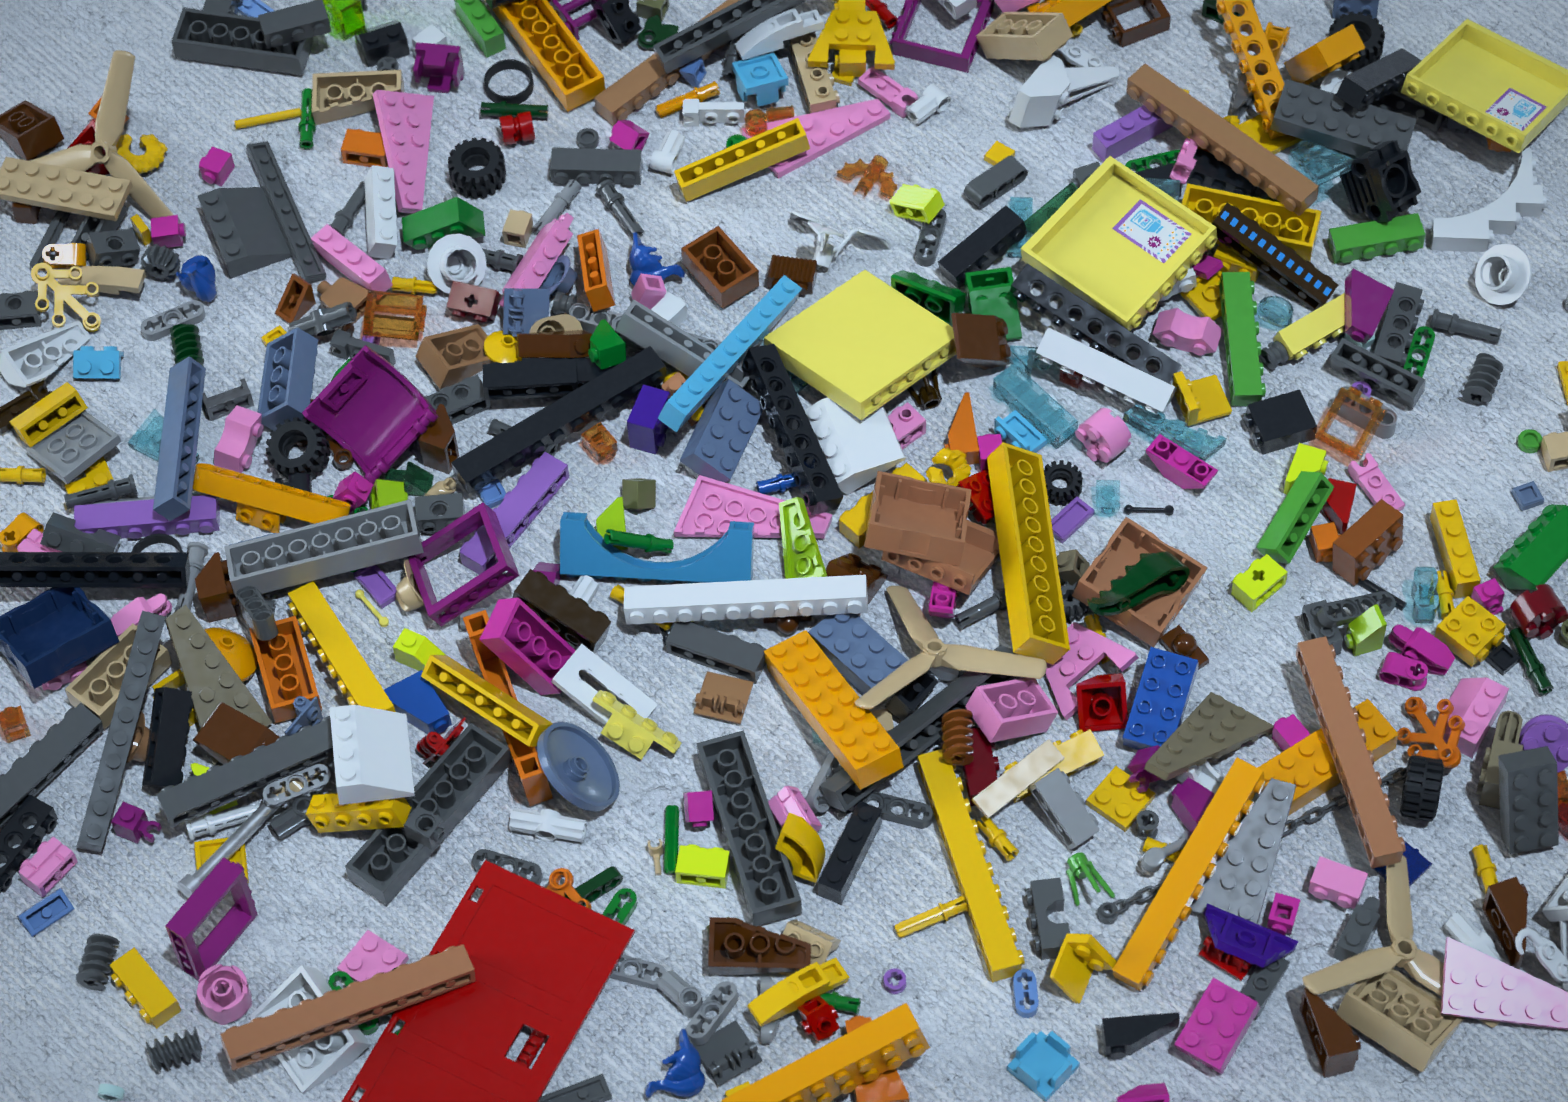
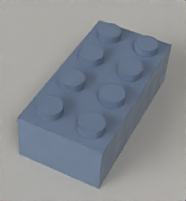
M298 327L267 343L258 413L262 414L261 424L273 431L277 430V424H285L284 420L286 419L293 421V417H298L300 420L305 418L302 412L309 406L311 401L315 362L318 353V339Z
M730 379L721 383L711 394L679 461L701 476L722 482L731 480L763 412L760 401Z
M857 614L827 615L808 632L841 675L863 695L908 661L907 658Z

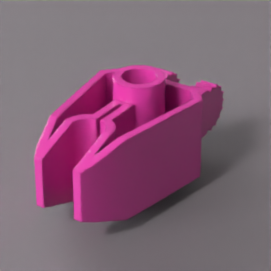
M1397 624L1388 635L1389 643L1401 650V655L1424 662L1428 667L1429 674L1445 675L1455 660L1448 646L1423 628L1416 627L1412 631L1401 624Z

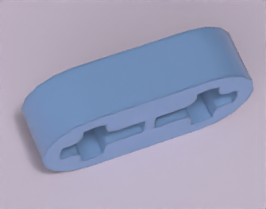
M1029 969L1018 970L1013 978L1015 1009L1019 1016L1031 1018L1038 1011L1036 976ZM1021 978H1026L1028 981L1027 990H1023ZM1024 997H1028L1030 1009L1028 1010L1023 1005Z

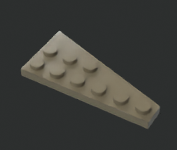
M186 604L165 619V623L179 660L187 691L192 692L193 709L200 728L203 727L221 702L262 725L269 726L272 721ZM209 754L211 765L214 766L219 761Z
M1210 692L1146 762L1144 769L1167 781L1187 772L1189 767L1194 765L1199 767L1205 764L1207 759H1217L1235 751L1243 743L1248 741L1253 743L1261 735H1271L1274 725L1251 714L1244 708L1225 700L1222 696Z

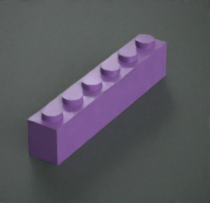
M544 452L540 458L534 460L531 469L526 475L523 474L519 478L515 488L506 493L503 502L498 508L493 509L496 512L509 549L569 479L568 465L547 452ZM485 525L478 528L470 541H466L460 549L462 565L477 574H481L498 563Z
M192 496L190 510L169 521L153 510L154 499L74 506V520H76L74 526L85 533H96L98 529H102L121 536V539H139L152 534L187 535L188 533L197 532L210 533L212 531H220V506L216 496Z

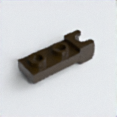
M44 380L31 385L28 391L0 407V431L2 434L13 428L9 421L53 392H48Z

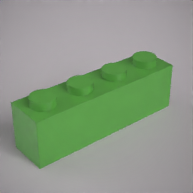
M1414 213L1393 217L1390 222L1378 223L1370 221L1329 229L1327 243L1334 264L1349 263L1359 259L1394 255L1398 252L1416 251L1423 248L1426 234L1419 214Z
M1300 472L1256 547L1263 556L1268 554L1277 563L1290 564L1334 489V486L1321 472Z

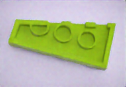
M795 497L780 502L779 512L785 579L828 577L803 498Z

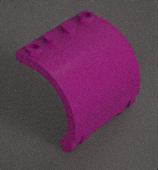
M367 345L352 358L302 412L305 418L320 427L344 449H348L352 453V457L364 471V477L373 485L376 479H379L383 473L386 474L391 469L390 466L414 440L427 430V426L431 421L434 423L439 418L435 413V409L424 395L398 369Z

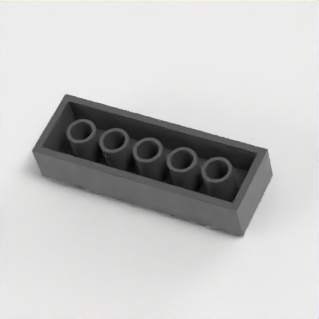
M184 7L171 40L175 58L302 76L314 42L313 37L267 49L259 18Z
M1286 79L1270 129L1360 157L1385 141L1397 140L1400 151L1408 150L1417 119L1373 105L1364 106L1357 110L1334 93Z

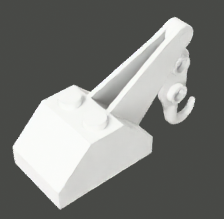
M1065 45L1057 49V51L1061 52L1070 64L1077 67L1065 68L1062 59L1053 54L1050 59L1043 61L1019 89L1009 122L1018 127L1050 126L1055 119L1059 120L1065 110L1062 107L1064 104L1104 87L1114 85L1117 82L1119 70L1114 66H1104L1100 58L1087 53L1078 46Z
M1567 875L1542 909V912L1550 922H1560L1561 951L1551 940L1540 936L1535 930L1530 928L1520 930L1515 939L1516 949L1520 955L1524 954L1522 940L1525 937L1531 940L1538 960L1556 981H1563V989L1568 992Z

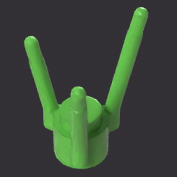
M1076 853L1069 857L1067 864L1070 868L1066 870V873L1070 880L1076 906L1080 902L1075 877L1078 879L1087 877L1095 891L1100 893L1101 889L1096 882L1097 880L1110 897L1115 898L1114 892L1094 868L1092 862L1088 861L1085 853Z

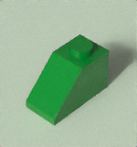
M605 319L600 320L590 338V349H588L590 360L595 362L601 370L626 360L625 342Z

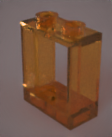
M368 290L363 335L418 341L419 332H424L427 305H423V296ZM376 312L413 315L415 318L379 315Z
M1350 386L1349 389L1341 387L1315 438L1355 460H1361L1387 410L1382 408L1383 403L1373 397H1370L1369 400L1362 397L1363 392L1353 386ZM1346 397L1374 411L1356 447L1328 432Z

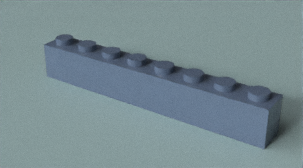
M190 356L169 370L153 510L169 521L187 512L191 507L206 368Z

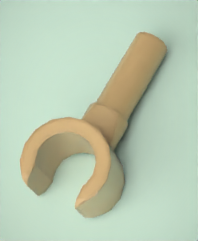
M659 839V846L652 847L649 840L648 852L653 857L655 875L658 876L662 874L660 856L663 854L662 840Z

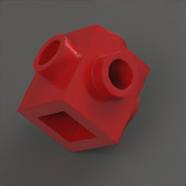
M819 995L797 1008L803 1020L800 1022L803 1031L807 1036L811 1034L817 1041L829 1038L834 1031L840 1028L836 1021L839 1016L835 1008Z

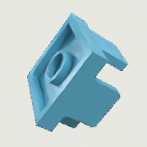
M774 52L732 62V70L736 76L737 91L743 102L748 101V95L756 94L758 106L778 102V88L781 92H785V86L789 85L788 77Z
M1042 1031L1037 1035L1031 1032L1016 1048V1056L1007 1065V1071L1046 1102L1080 1067V1062L1070 1054L1071 1046L1053 1031L1048 1036Z

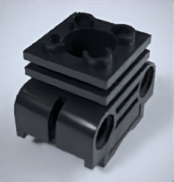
M1397 140L1385 141L1369 152L1353 160L1351 165L1339 171L1353 214L1366 212L1371 221L1378 223L1390 222L1399 212H1403L1412 205L1418 204L1416 195L1421 193V189L1413 175L1408 151H1400Z

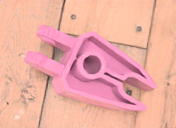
M162 593L156 594V596L145 600L144 597H137L112 616L111 622L117 637L132 623L138 626L142 610L166 616L167 613L171 612L172 604Z

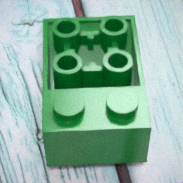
M1011 267L965 273V292L970 314L993 315L1002 318L1008 327L1007 341L1022 339L1018 304L1011 292V285L1014 282Z

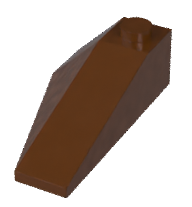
M710 917L709 975H747L799 971L811 965L810 943L784 934L780 935L768 931L761 926H753L737 918Z

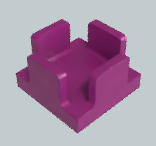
M417 42L415 47L416 59L413 68L415 83H420L421 77H428V91L437 93H449L452 80L454 87H459L460 80L463 81L465 74L460 46Z

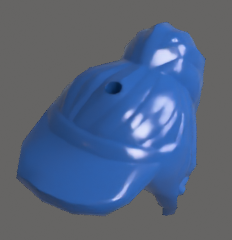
M633 233V246L629 255V265L632 270L630 282L634 286L641 273L662 276L663 280L673 274L684 278L685 272L680 265L662 266L658 262V260L662 259L661 255L649 254L656 252L657 248L645 246L641 242L639 235Z
M198 255L190 258L182 265L181 273L176 272V276L187 290L195 292L196 297L202 302H211L217 295L214 266L206 256Z
M681 1029L679 1032L680 1050L674 1051L673 1055L662 1061L663 1064L672 1063L665 1079L651 1081L646 1085L645 1095L647 1098H650L657 1090L667 1091L679 1097H692L703 1089L705 1076L700 1070L701 1058L698 1050L690 1042L686 1029Z

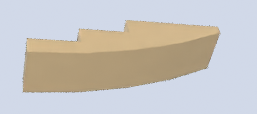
M79 266L82 270L81 280L74 282L70 279H57V282L60 285H86L89 282H95L99 287L97 297H99L100 292L119 295L121 291L140 294L146 273L142 269L126 267ZM73 271L71 275L73 277H78L80 273L78 271ZM91 286L87 290L90 293H94L96 288Z

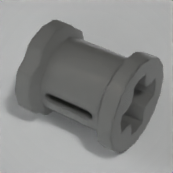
M1144 810L1138 814L1136 833L1140 840L1146 841L1147 837L1156 838L1159 817L1155 812Z

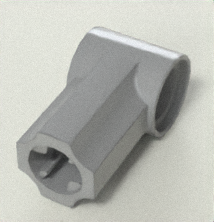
M673 970L666 971L660 977L657 988L681 1008L684 1016L693 1018L703 1004L700 990L690 986ZM689 1000H696L694 1004H686Z

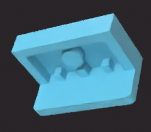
M80 346V350H73V378L121 379V357H124V352L117 351V347L104 346L103 351H94V346Z
M1016 410L1004 419H1001L999 416L994 419L995 434H1001V439L1010 445L1034 453L1047 445V439Z

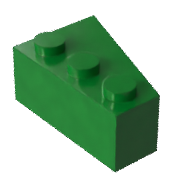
M459 197L449 199L402 218L404 243L416 250L432 247L437 240L450 234L459 233L471 238L486 236L483 211Z

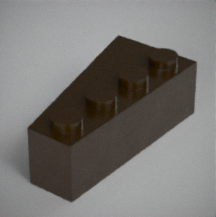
M530 569L515 589L513 598L519 597L540 618H544V622L555 632H562L568 639L567 643L575 648L577 645L583 644L595 654L605 641L612 622L608 616L601 611L596 612L588 607L587 602L583 599L575 598L568 594V591L563 586L555 585L548 581V578L543 573Z

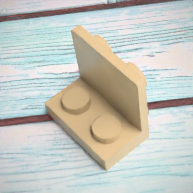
M797 919L787 922L783 932L784 935L811 944V964L817 962L820 965L826 962L829 953L837 950L841 941ZM797 971L778 972V973H780V974H782V975L788 977V976L792 975L793 973H795V972H797Z

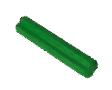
M668 805L665 808L664 870L666 874L670 875L675 874L678 859L679 807L677 805Z

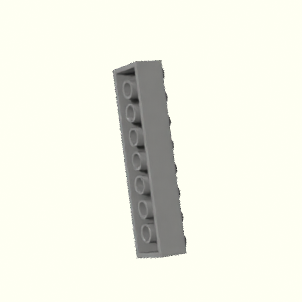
M411 499L224 547L230 583L235 596L239 589L246 586L256 587L260 594L424 553Z

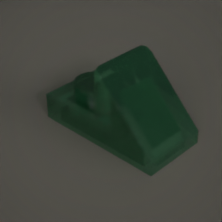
M408 462L406 470L390 469L385 475V480L404 482V490L408 493V496H424L433 486L434 475L414 463Z

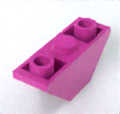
M1161 434L1146 449L1147 455L1163 477L1182 489H1204L1218 473L1216 468Z
M933 581L929 615L954 618L957 590Z

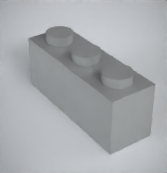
M1057 768L1028 787V789L1069 850L1099 832L1100 829L1098 828V821L1092 813H1088L1084 807V800L1081 795L1074 792L1069 785V777Z

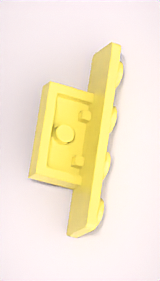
M599 690L592 699L595 703L612 713L601 734L642 760L653 741L674 754L682 744L678 741L676 735L663 731L657 727L653 720L643 718L637 714V711L632 706L623 705L616 700L612 693Z

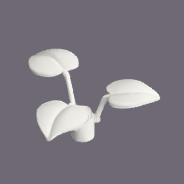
M792 211L789 219L805 218L811 220L807 224L818 235L813 260H816L818 265L826 268L830 267L833 257H838L839 252L855 234L871 235L883 241L889 249L891 247V242L883 235L867 229L854 227L838 248L833 251L834 246L827 244L829 234L837 235L841 238L844 237L843 234L830 227H824L823 225L828 226L826 222L803 212ZM822 234H825L824 240L821 242Z

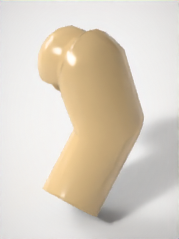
M446 478L444 481L435 483L424 496L452 494L456 490L457 483L453 478Z

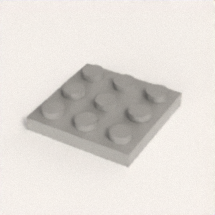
M84 410L31 448L28 446L25 449L33 459L68 484L122 441L118 434Z

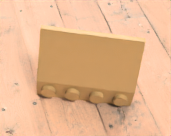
M1394 968L1387 973L1357 982L1345 994L1337 1011V1014L1348 1025H1351L1367 1038L1377 1042L1390 1053L1395 1054L1420 1072H1423L1433 1062L1465 1019L1464 1017L1441 1015L1442 999Z

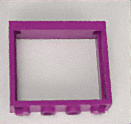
M905 0L903 16L899 15L896 24L897 30L892 32L890 41L892 54L968 73L980 45L976 35L987 27L994 9V0H977L976 8L979 11L961 54L905 40L921 3V0Z
M484 502L423 541L424 553L407 557L428 616L441 627L520 576L496 512ZM485 525L498 563L437 602L424 564Z
M223 857L165 925L181 970L197 981L205 970L220 961L258 915L255 901L251 895L252 891L248 886V879L244 874V868L238 862L235 864ZM231 891L235 904L197 948L193 938L194 932L227 893Z

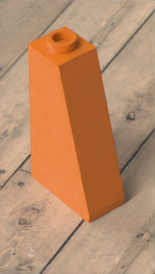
M855 1016L850 1020H845L846 1034L872 1021L871 1017ZM896 1069L887 1070L879 1074L877 1079L871 1082H864L854 1090L856 1102H909V1094Z

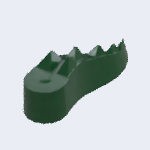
M1171 552L1141 553L1140 561L1136 565L1125 566L1126 575L1122 579L1110 581V591H1100V598L1092 597V600L1087 599L1091 610L1097 615L1111 616L1120 614L1142 604L1150 598L1177 591L1187 581L1190 569Z

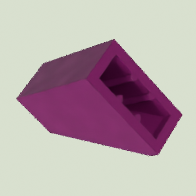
M1353 268L1345 278V333L1350 335L1353 340L1366 344L1373 336L1394 289Z
M1189 777L1183 784L1178 783L1171 794L1173 796L1171 808L1188 831L1193 833L1215 793Z

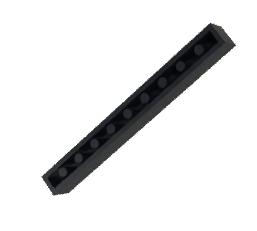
M651 346L647 347L452 461L454 475L468 494L482 489L486 483L493 479L501 478L508 470L521 466L534 455H540L548 446L562 442L571 433L581 431L590 422L601 419L612 409H618L629 399L638 397L643 385L652 387L653 385L661 384L667 376L665 364Z

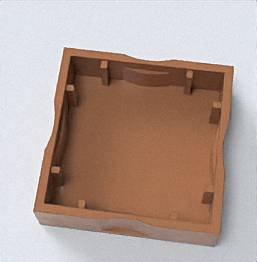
M878 471L872 494L864 547L960 566L966 539V520L970 506L971 489L925 482L907 476Z
M1125 517L1109 539L1105 550L1094 559L1080 578L1072 596L1089 606L1087 599L1092 600V597L1100 598V591H1110V581L1122 579L1126 575L1125 566L1136 565L1140 561L1141 553L1171 552L1190 569L1189 577L1180 589L1170 594H1161L1150 598L1142 604L1120 614L1104 616L1150 646L1155 647L1200 584L1207 567L1179 549L1165 544L1155 534Z

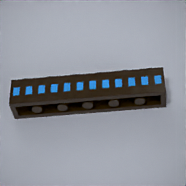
M1228 202L1211 223L1217 228L1218 241L1314 311L1325 305L1338 287V284L1330 276L1323 274L1311 262L1304 260L1295 250L1284 245L1275 235L1265 231L1256 221L1249 219L1237 207L1230 205Z

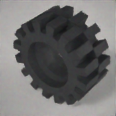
M1060 460L1059 464L1053 461L1051 462V467L1049 464L1045 466L1044 474L1048 502L1051 503L1053 500L1055 506H1058L1059 502H1062V506H1066L1067 501L1070 503L1075 497H1079V494L1082 492V473L1078 471L1076 465L1071 467L1072 463L1069 461L1067 465H1064V460ZM1063 478L1068 480L1070 485L1066 488H1057L1052 485V481Z

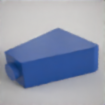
M422 670L384 689L394 705L395 711L406 714L407 722L424 733H442L452 725L450 713L429 681L421 677Z

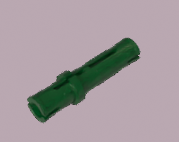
M501 101V103L481 102L482 108H490V110H481V116L512 115L516 117L518 113L530 111L532 118L548 119V113L539 112L548 111V105L508 104L506 101Z
M1518 627L1511 630L1508 636L1527 669L1526 674L1528 678L1534 682L1539 695L1550 693L1554 687L1545 673L1546 668L1544 664L1538 660L1530 642L1521 629Z

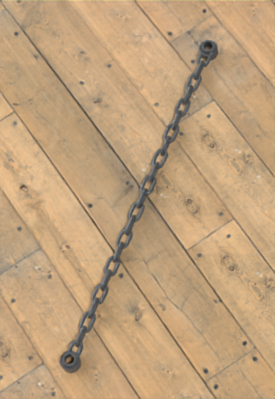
M1399 767L1387 773L1386 777L1381 779L1382 786L1380 787L1404 780L1407 767ZM1401 771L1400 774L1402 776L1393 780L1394 777L1392 775ZM1345 793L1335 797L1331 803L1323 807H1314L1295 820H1287L1286 825L1291 823V829L1283 832V836L1294 832L1298 826L1306 822L1313 823L1323 818L1325 813L1349 806L1348 801L1338 806L1339 803L1337 801L1346 797ZM1318 810L1319 816L1310 819L1311 815L1309 814ZM1163 882L1155 886L1142 888L1134 896L1126 900L1119 899L1113 903L1106 902L1101 904L1098 908L1099 921L1106 925L1115 923L1118 914L1128 910L1129 906L1154 898ZM1150 889L1152 895L1143 898L1141 893ZM1122 903L1124 908L1118 910L1116 905ZM1110 909L1112 913L1107 914L1104 910Z

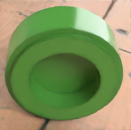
M1532 429L1522 431L1518 438V447L1523 452L1530 454L1539 451L1542 442L1541 434Z

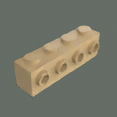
M815 32L789 39L791 57L809 114L837 108L836 104L840 103L838 91L833 90L832 87L834 86L833 75L827 72L829 64L828 68L808 67V57L817 41Z

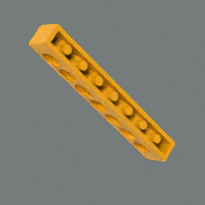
M1216 0L1217 11L1224 19L1225 32L1230 34L1232 39V50L1239 57L1241 72L1246 75L1248 91L1253 93L1255 98V109L1262 116V126L1265 133L1269 134L1270 139L1287 135L1270 129L1274 118L1271 110H1276L1284 82L1252 0ZM1233 12H1238L1241 16H1235ZM1240 32H1247L1249 36H1244ZM1248 51H1253V52H1255L1257 55H1255V56L1250 55V54L1248 53ZM1256 71H1262L1264 75H1259ZM1268 90L1272 95H1267L1263 91Z

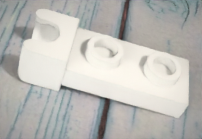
M684 99L683 125L700 126V123H745L744 102H699V99Z

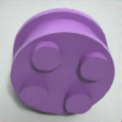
M1548 714L1539 715L1527 721L1521 729L1519 744L1523 745L1522 751L1548 746L1557 761V773L1567 768L1568 724L1560 717Z

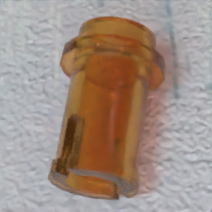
M793 105L775 108L770 106V108H766L767 122L794 117Z

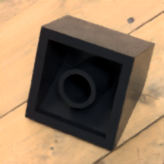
M397 20L355 32L368 68L377 65V62L384 57L398 59L410 55L406 34L401 22Z

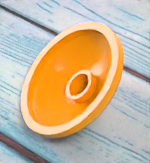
M204 629L241 681L248 680L255 673L258 665L256 652L252 644L239 633L229 629Z

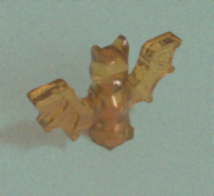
M875 155L870 164L864 163L860 158L856 163H845V166L837 171V177L846 181H850L857 175H863L854 191H862L864 196L868 194L869 190L873 187V183L876 182L881 183L880 195L885 198L892 199L894 191L897 190V184L892 180L894 173L885 172L888 167V161L880 155Z

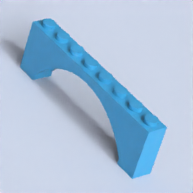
M563 512L560 520V574H566L568 577L575 578L580 575H587L593 579L614 577L616 580L637 578V580L643 582L656 579L664 583L685 581L687 584L749 581L753 578V522L730 521L726 533L712 546L695 556L679 561L653 562L635 558L620 551L611 544H606L604 538L587 519V513Z

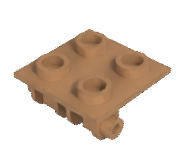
M707 671L701 691L696 694L695 702L697 703L694 714L741 724L754 682Z

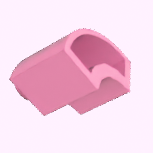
M1178 308L1159 312L1152 334L1164 346L1174 347L1202 356L1206 353L1216 352L1223 330L1210 317L1191 316Z
M238 405L225 419L222 437L214 449V466L240 473L245 468L248 469L250 467L257 439L262 435L264 425L261 424V413Z

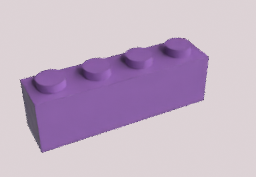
M1143 105L1094 132L1092 150L1103 162L1109 156L1115 159L1174 126L1165 123L1160 116L1150 112Z

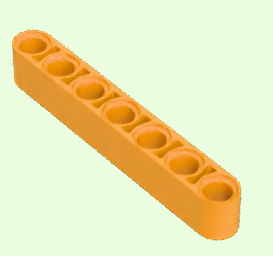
M198 463L195 467L193 489L198 492L313 524L347 516L350 512L351 505L341 500L211 464Z

